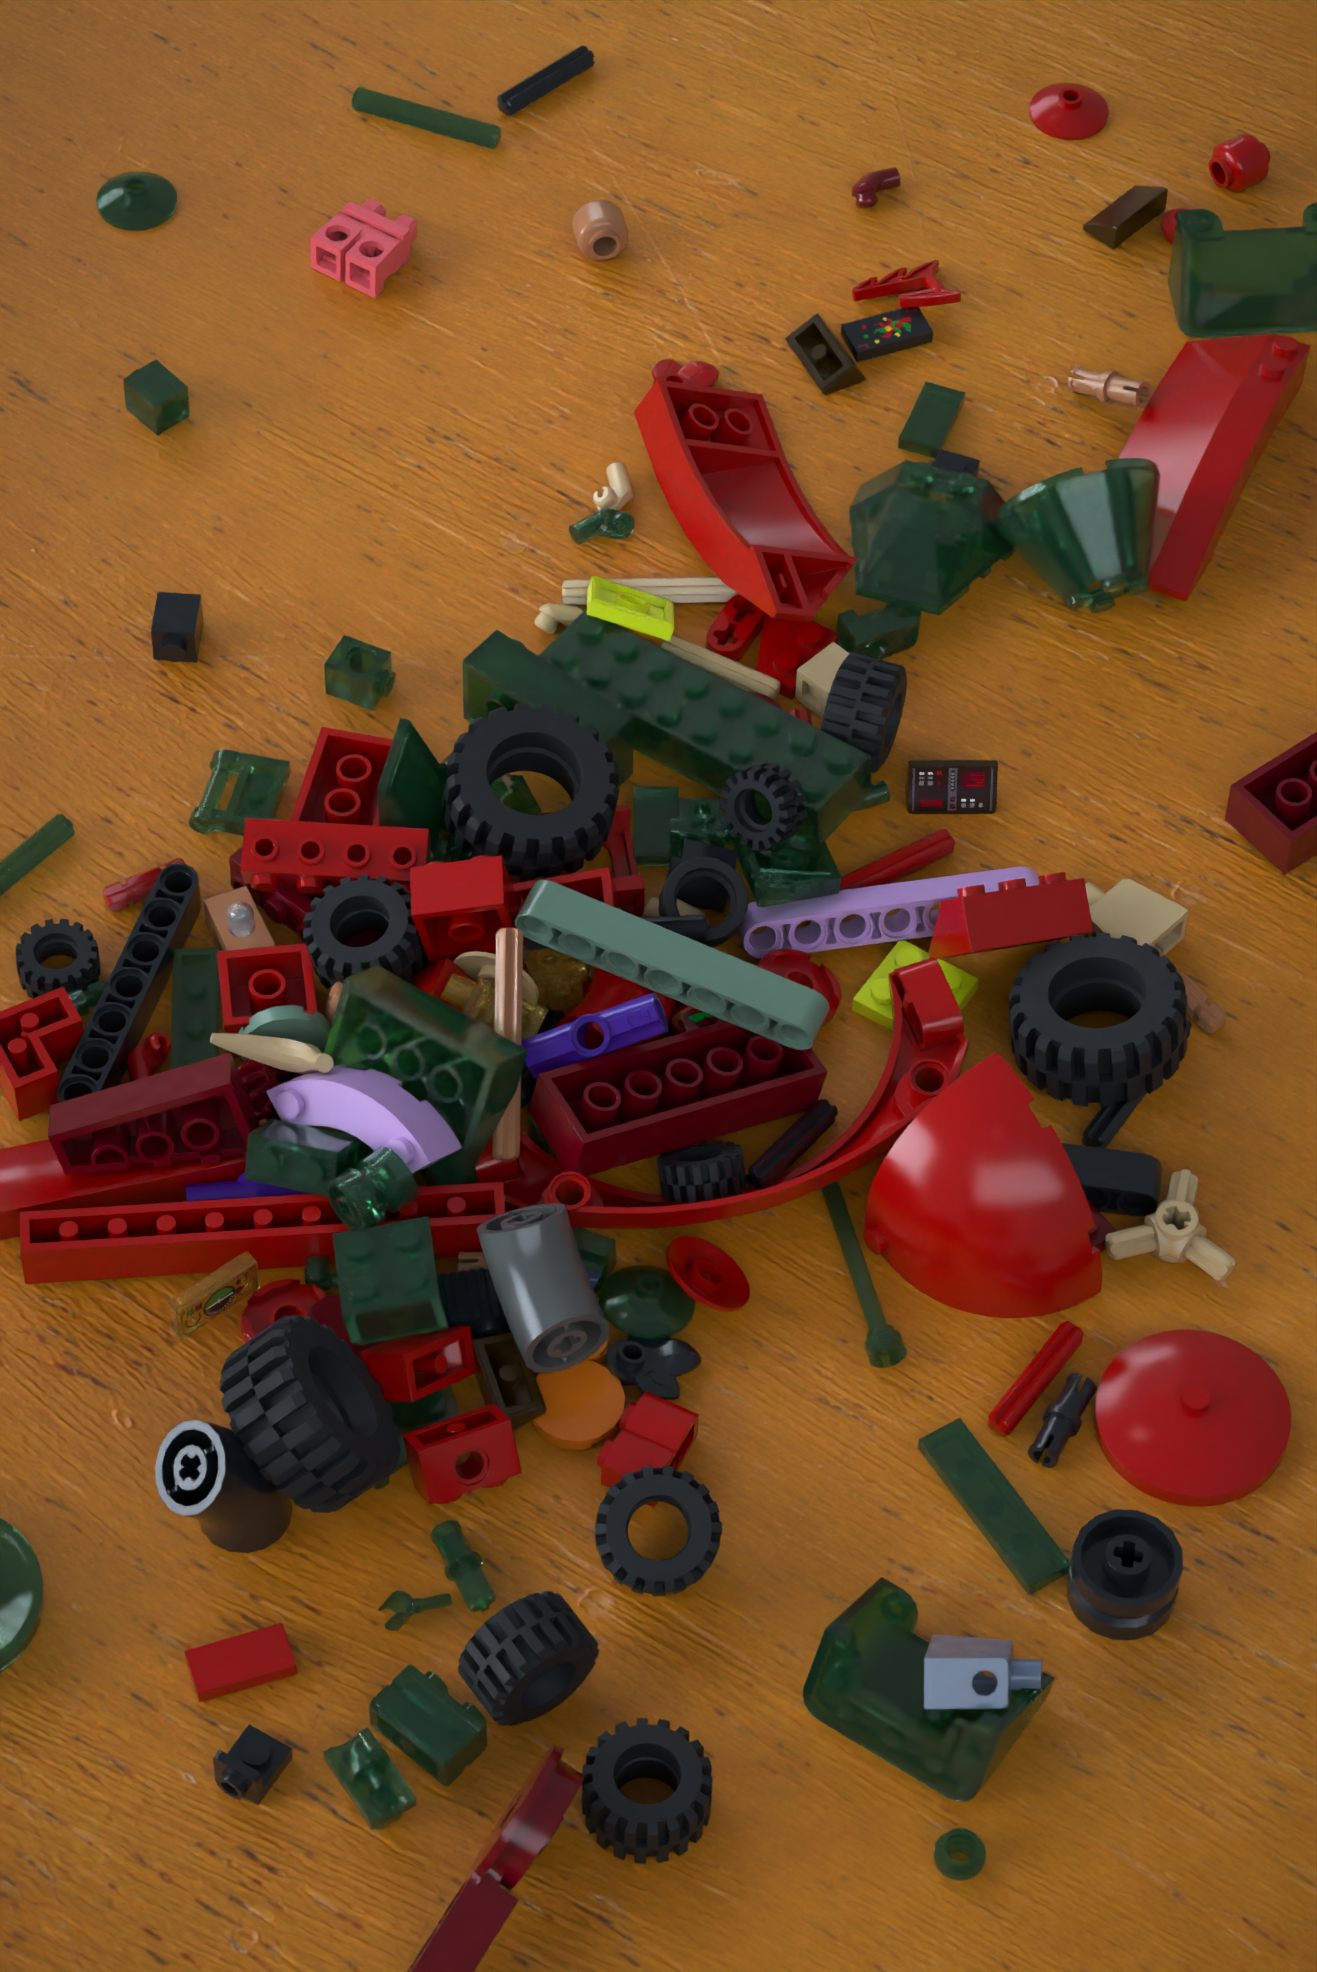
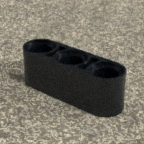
M1062 1143L1076 1171L1087 1200L1099 1212L1129 1216H1147L1156 1212L1159 1205L1162 1164L1157 1158L1143 1153Z

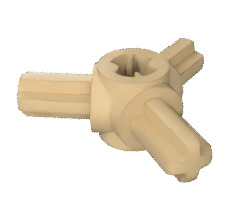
M1188 1169L1172 1173L1166 1200L1157 1206L1156 1214L1145 1217L1144 1225L1108 1233L1105 1237L1108 1255L1114 1260L1152 1252L1156 1258L1171 1263H1183L1189 1259L1216 1280H1225L1236 1265V1261L1232 1256L1205 1237L1207 1229L1198 1223L1199 1211L1194 1207L1199 1180Z

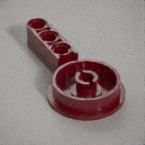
M556 1743L544 1754L503 1813L475 1859L459 1891L407 1972H474L519 1901L509 1892L523 1877L535 1858L545 1849L560 1826L565 1812L583 1782V1774L560 1760L564 1749Z

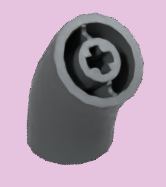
M546 1203L527 1206L500 1214L481 1223L476 1229L500 1305L526 1367L535 1372L551 1373L568 1369L596 1353L607 1340L610 1327L584 1267L565 1205Z

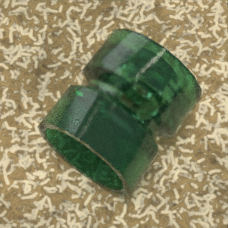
M381 1146L358 1163V1170L349 1168L326 1185V1194L340 1220L355 1234L364 1235L385 1220L386 1211L396 1213L415 1200L418 1196V1188L413 1175L403 1160L393 1150Z

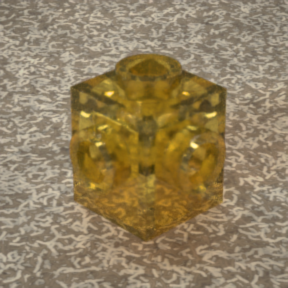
M523 945V970L532 978L537 986L539 998L536 1006L539 1014L547 1007L558 1011L560 1009L566 1010L573 1005L579 1004L583 998L581 983L588 981L584 962L549 947L541 950H528Z

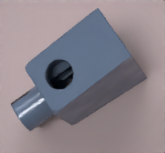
M932 1635L924 1657V1709L1009 1707L1013 1690L1042 1691L1043 1662L1036 1659H1013V1641ZM982 1671H990L995 1676H987Z

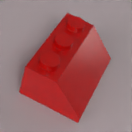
M1060 872L1038 876L1039 885L1026 887L1025 878L999 882V891L986 893L984 884L957 889L958 898L941 901L929 949L930 958L934 957L936 960L1093 933L1084 878L1067 880L1066 873Z

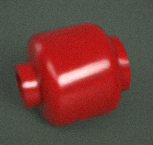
M1241 134L1214 148L1209 162L1210 175L1215 184L1220 188H1226L1231 192L1238 193L1266 179L1269 171L1270 153L1263 142H1259L1252 135Z

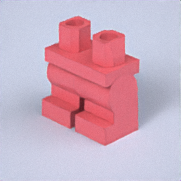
M371 198L362 205L349 201L343 206V213L335 215L310 237L311 268L340 282L346 277V285L376 298L384 290V280L389 275L396 273L401 265L404 266L410 260V244L417 237V221L405 214L398 216L394 221L386 218V209L382 203Z

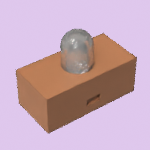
M247 886L204 899L205 922L219 951L276 946Z

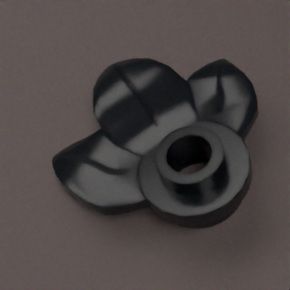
M647 1322L633 1327L628 1334L627 1340L613 1343L608 1348L605 1363L608 1370L620 1380L622 1385H636L643 1394L649 1392L665 1400L679 1399L680 1388L676 1377L696 1369L701 1364L702 1358L690 1344L679 1339H670L671 1330L669 1325L661 1322Z

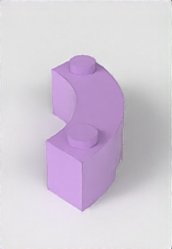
M345 1065L333 1066L327 1073L312 1072L303 1074L266 1091L287 1133L308 1126H327L345 1131L372 1148L386 1163L397 1181L427 1168L463 1148L452 1129L427 1100L419 1102L409 1092L401 1088V1081L373 1069L363 1071L345 1068Z

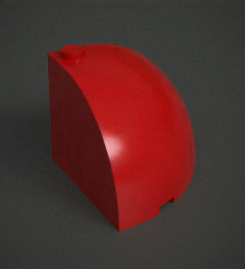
M997 1052L970 1068L941 1091L914 1118L894 1143L879 1167L867 1197L863 1238L868 1248L876 1255L881 1254L903 1279L922 1293L945 1305L968 1313L988 1317L1028 1318L1043 1316L1078 1305L1101 1292V1252L1095 1246L1091 1247L1088 1231L1095 1227V1223L1087 1198L1067 1152L1051 1125L1042 1128L1028 1106L1035 1099Z

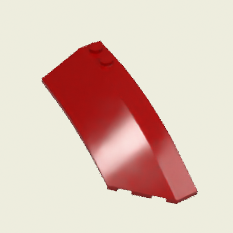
M1273 333L1187 341L1136 423L1112 471L1094 515L1101 526L1107 525L1114 534L1113 543L1127 562L1133 561L1139 569L1138 578L1145 588L1185 602L1187 601L1213 558L1215 548L1264 448L1301 388L1310 345L1298 342L1290 336H1279Z
M657 379L634 411V415L657 480L685 535L702 559L723 583L766 614L777 619L810 622L860 557L849 556L839 546L808 503L786 460L763 395Z

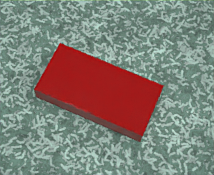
M283 1623L184 1651L185 1660L199 1702L297 1674V1665Z

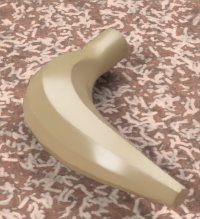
M212 1033L210 1037V1043L220 1048L285 1071L300 1074L312 1072L327 1073L333 1067V1059L330 1055L321 1053L319 1048L312 1044L296 1040L237 1033Z

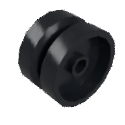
M1115 1509L1095 1516L1083 1526L1073 1545L1071 1566L1067 1578V1600L1076 1618L1092 1632L1112 1640H1137L1154 1634L1169 1620L1176 1604L1178 1586L1183 1571L1182 1548L1174 1532L1158 1518L1138 1510Z

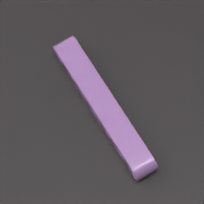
M1020 866L756 901L748 904L746 915L737 931L745 950L755 958H763L770 951L784 948L810 953L933 936L939 909L931 910V908L941 901L958 898L957 889L984 884L986 893L999 891V882L1025 878L1026 887L1039 885V874L1030 867ZM901 908L897 914L886 916L892 909ZM857 914L851 921L841 922L846 916ZM812 920L808 926L796 928L801 922ZM768 926L762 933L751 934L758 927Z

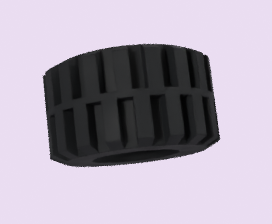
M851 652L844 659L832 683L821 724L819 743L824 760L876 773L880 769L892 748L905 703L907 676L903 665Z
M369 874L359 875L356 881H350L349 877L340 879V886L334 888L332 885H329L322 890L324 894L322 899L314 898L310 904L312 912L306 913L303 921L306 928L303 930L304 941L316 976H319L321 984L326 989L331 988L337 982H341L344 985L351 982L357 988L355 992L356 1002H362L363 997H370L371 1002L380 1001V995L387 992L392 997L399 993L398 986L401 984L409 986L415 980L412 972L421 971L424 965L422 956L426 955L411 916V895L405 894L404 887L397 882L390 886L388 878L378 876L375 881L370 880ZM381 930L385 932L379 940L368 946L350 947L345 945L351 937L362 931Z
M652 1465L642 1467L640 1471L629 1472L622 1476L617 1484L611 1486L601 1502L595 1524L596 1548L599 1551L601 1562L605 1569L611 1572L618 1583L630 1587L633 1592L639 1594L648 1593L653 1594V1596H664V1594L673 1592L674 1594L679 1593L699 1581L713 1563L720 1546L722 1522H720L719 1518L720 1511L716 1501H713L709 1495L710 1491L703 1483L699 1484L694 1480L692 1474L686 1471L682 1473L674 1470V1467L663 1465V1468H653ZM654 1501L665 1502L675 1506L685 1517L688 1526V1537L683 1549L674 1557L663 1561L649 1560L638 1554L631 1545L628 1536V1525L634 1512L642 1505Z
M545 1591L539 1594L537 1592L522 1599L520 1598L504 1607L477 1630L460 1655L458 1672L495 1722L503 1726L509 1724L511 1726L519 1725L551 1711L565 1701L582 1684L595 1665V1660L599 1654L598 1643L559 1593L554 1594L553 1591Z
M637 1718L636 1726L629 1727L626 1721L615 1725L614 1735L605 1731L598 1737V1748L590 1747L586 1755V1765H583L582 1771L584 1775L582 1782V1815H585V1825L589 1833L596 1832V1843L604 1850L610 1845L614 1847L613 1856L624 1860L627 1854L634 1855L635 1863L646 1864V1857L656 1856L657 1863L668 1861L669 1852L674 1851L680 1856L688 1851V1841L697 1843L702 1837L703 1826H707L710 1819L713 1777L711 1776L712 1765L709 1757H704V1747L699 1740L689 1742V1731L681 1726L676 1731L671 1730L670 1721L659 1719L658 1725H648V1718ZM647 1777L665 1782L675 1793L659 1803L641 1804L626 1798L619 1789L629 1781Z

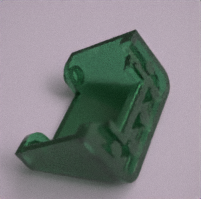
M1312 203L1306 207L1303 212V226L1234 231H1224L1220 218L1209 210H1178L1167 282L1179 329L1185 335L1193 338L1317 331V203Z
M881 1577L825 1628L803 1688L804 1704L808 1711L819 1721L945 1797L956 1802L969 1801L983 1789L1047 1699L1055 1678L1043 1672L1042 1691L1013 1690L1009 1707L1003 1709H924V1657L930 1643L913 1633L918 1619V1610L911 1595Z

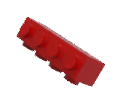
M245 818L240 871L244 884H251V888L259 891H276L278 886L297 887V891L302 893L321 894L323 893L322 890L329 885H332L334 888L340 886V879L349 877L350 881H356L359 875L369 874L370 880L373 881L378 876L388 878L390 886L397 882L404 887L405 894L411 895L410 867L425 866L430 860L431 840L429 829Z

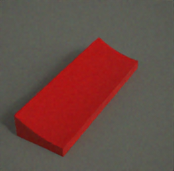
M49 1139L0 1149V1240L20 1236V1212L186 1201V1184L237 1181L238 1177L248 1170L266 1169L265 1156L262 1151V1159L244 1160V1155L221 1157V1162L201 1164V1159L172 1161V1166L153 1168L151 1163L128 1164L127 1170L64 1174Z

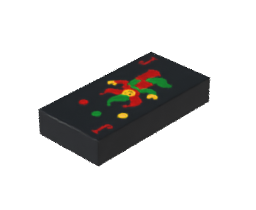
M919 307L901 308L841 325V336L856 362L930 343L933 339V331Z

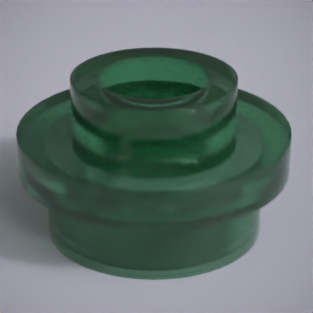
M956 1828L946 1832L937 1840L933 1857L936 1867L946 1877L953 1880H968L978 1875L983 1869L986 1860V1849L981 1839L975 1833L968 1829ZM955 1852H962L969 1859L967 1861H956L950 1855Z

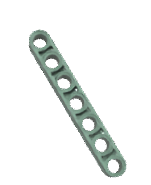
M538 880L533 884L515 919L516 928L521 929L523 936L532 941L796 1050L810 1049L829 1011L827 999L811 988L552 881Z

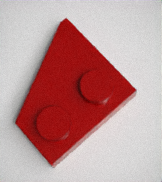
M765 613L756 671L779 680V694L792 700L795 697L797 669L832 642L839 646L840 634L812 620L810 622L777 619Z

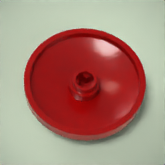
M1190 1329L1171 1330L1152 1334L1136 1341L1121 1351L1109 1364L1100 1380L1096 1394L1094 1428L1100 1448L1108 1462L1123 1479L1135 1488L1168 1503L1194 1507L1213 1506L1232 1502L1252 1493L1273 1475L1280 1465L1287 1448L1291 1430V1410L1287 1393L1273 1369L1250 1348L1233 1339L1212 1332Z

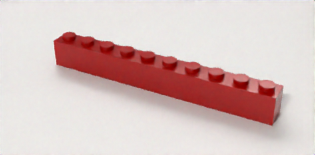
M503 1182L20 1212V1254L25 1284L251 1270V1267L252 1270H255L254 1267H256V1270L368 1263L370 1262L369 1255H378L379 1258L409 1256L410 1251L418 1250L419 1259L458 1257L459 1251L483 1252L476 1228L481 1223L505 1213Z

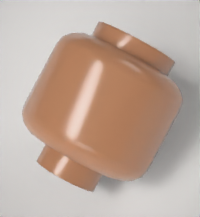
M594 200L584 204L577 210L573 218V232L577 246L583 255L592 260L603 261L618 256L625 249L628 243V229L624 216L618 206L610 201Z

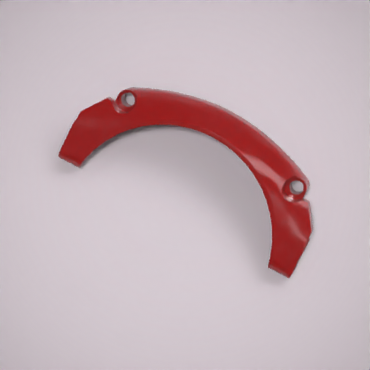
M932 957L894 969L892 973H889L893 1036L887 1064L875 1092L851 1126L827 1149L807 1163L780 1176L770 1187L757 1190L755 1186L740 1190V1193L736 1195L729 1194L727 1198H713L710 1201L700 1200L698 1203L685 1201L682 1204L675 1203V1200L669 1202L662 1195L623 1189L588 1176L584 1177L577 1172H567L559 1160L542 1150L521 1130L519 1157L513 1161L494 1159L492 1156L493 1096L491 1094L451 1106L450 1115L458 1141L463 1147L462 1151L465 1159L476 1170L473 1176L475 1178V1174H477V1183L503 1182L505 1213L538 1204H564L573 1232L584 1227L597 1229H657L693 1225L742 1216L779 1206L834 1183L879 1158L892 1148L914 1118L941 1091L960 1076L969 1042L963 1035L964 1023L960 1008L936 958Z

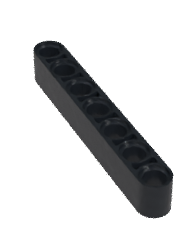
M179 863L165 867L158 875L58 1084L56 1092L58 1103L120 1085L127 1070V1057L139 1044L200 914L199 878L197 872L191 866Z

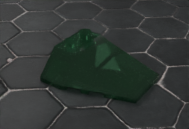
M905 460L861 484L849 507V522L851 523L852 530L851 546H853L854 557H859L853 565L856 595L941 615L969 591L970 584L978 577L984 579L991 573L992 565L998 560L1006 561L1013 555L1023 531V524L988 480L974 477L966 472H953L936 468L925 462Z

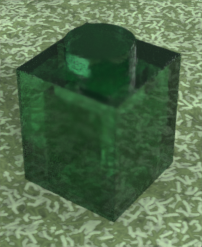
M155 359L123 379L126 409L157 436L190 416L188 386L158 360Z

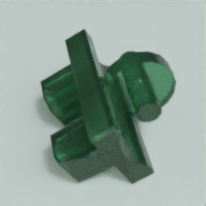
M368 1727L361 1730L346 1743L323 1751L325 1762L371 1830H380L400 1819L403 1812L416 1806L415 1795Z

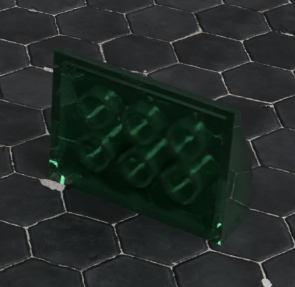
M377 965L345 978L324 1054L332 1057L333 1066L345 1065V1068L363 1071L373 1069L401 1081V1088L409 1092L419 1102L427 1100L443 1117L463 1148L426 1169L450 1183L458 1185L466 1184L511 1102L518 1087L528 1050Z

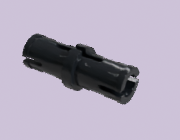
M1072 1373L1068 1376L1056 1403L1049 1405L1044 1412V1425L1028 1449L1029 1457L1037 1464L1045 1449H1048L1046 1452L1047 1456L1042 1464L1043 1467L1053 1468L1056 1466L1069 1437L1076 1436L1081 1428L1082 1420L1080 1417L1097 1391L1095 1383L1087 1377L1082 1388L1077 1392L1082 1374Z

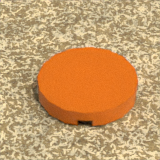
M584 1360L565 1370L551 1373L540 1372L536 1377L546 1406V1413L532 1420V1423L544 1441L561 1449L581 1451L592 1448V1444L598 1443L603 1439L605 1442L608 1438H612L615 1435L625 1410V1394L620 1380L607 1367L592 1360Z

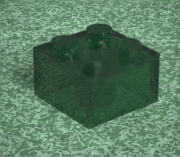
M429 1216L333 1234L342 1316L352 1346L449 1329L438 1247Z

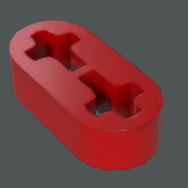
M740 594L733 596L709 628L706 635V649L739 662L761 632L765 612ZM745 615L742 621L738 622V616L743 617ZM729 637L733 638V643L728 642L725 644Z

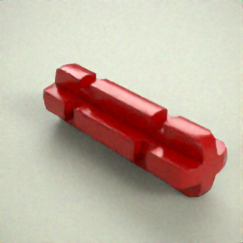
M177 858L164 863V866L186 863L182 858ZM157 866L126 878V884L121 885V882H116L106 886L103 889V898L109 910L116 912L129 907V901L137 904L147 900L158 875L163 869Z

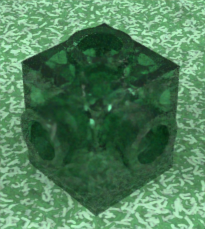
M680 799L679 817H670V844H678V856H680L685 839L724 847L725 844L733 845V837L729 832L734 826L732 823L724 825L722 818L725 817V810H720L719 803L725 799Z

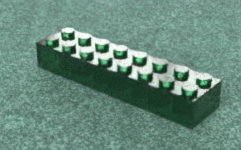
M587 609L532 661L536 698L564 713L568 711L580 717L579 721L590 724L596 730L719 795L722 788L728 786L725 782L730 777L760 762H767L768 765L773 762L780 764L779 772L787 768L792 772L789 781L793 782L798 779L802 785L796 789L797 794L805 793L807 800L800 804V807L807 809V816L800 819L804 822V825L800 830L796 831V835L818 847L872 792L870 755L615 623L588 615ZM755 790L754 799L759 813L765 819L771 821L772 809L769 801L761 792Z

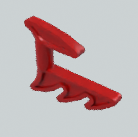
M933 260L916 267L909 273H907L906 267L897 269L879 282L877 277H871L852 289L853 301H861L926 288V290L899 296V304L902 308L925 307L960 302L961 291L949 290L944 287L936 275L939 271V261Z

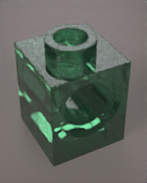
M346 635L342 637L324 664L326 694L373 711L382 696L387 697L390 694L395 683L396 674L392 671L391 652Z

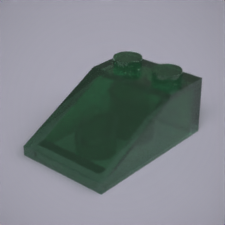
M400 718L377 786L379 826L429 829L431 840L429 863L434 861L447 863L451 840L448 839L450 832L447 830L444 821L446 811L442 808L446 772L410 720Z

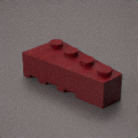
M231 1053L50 1105L48 1138L64 1174L127 1170L128 1164L151 1163L153 1168L172 1166V1161L201 1159V1164L221 1162V1157L244 1155V1160L262 1159V1127Z

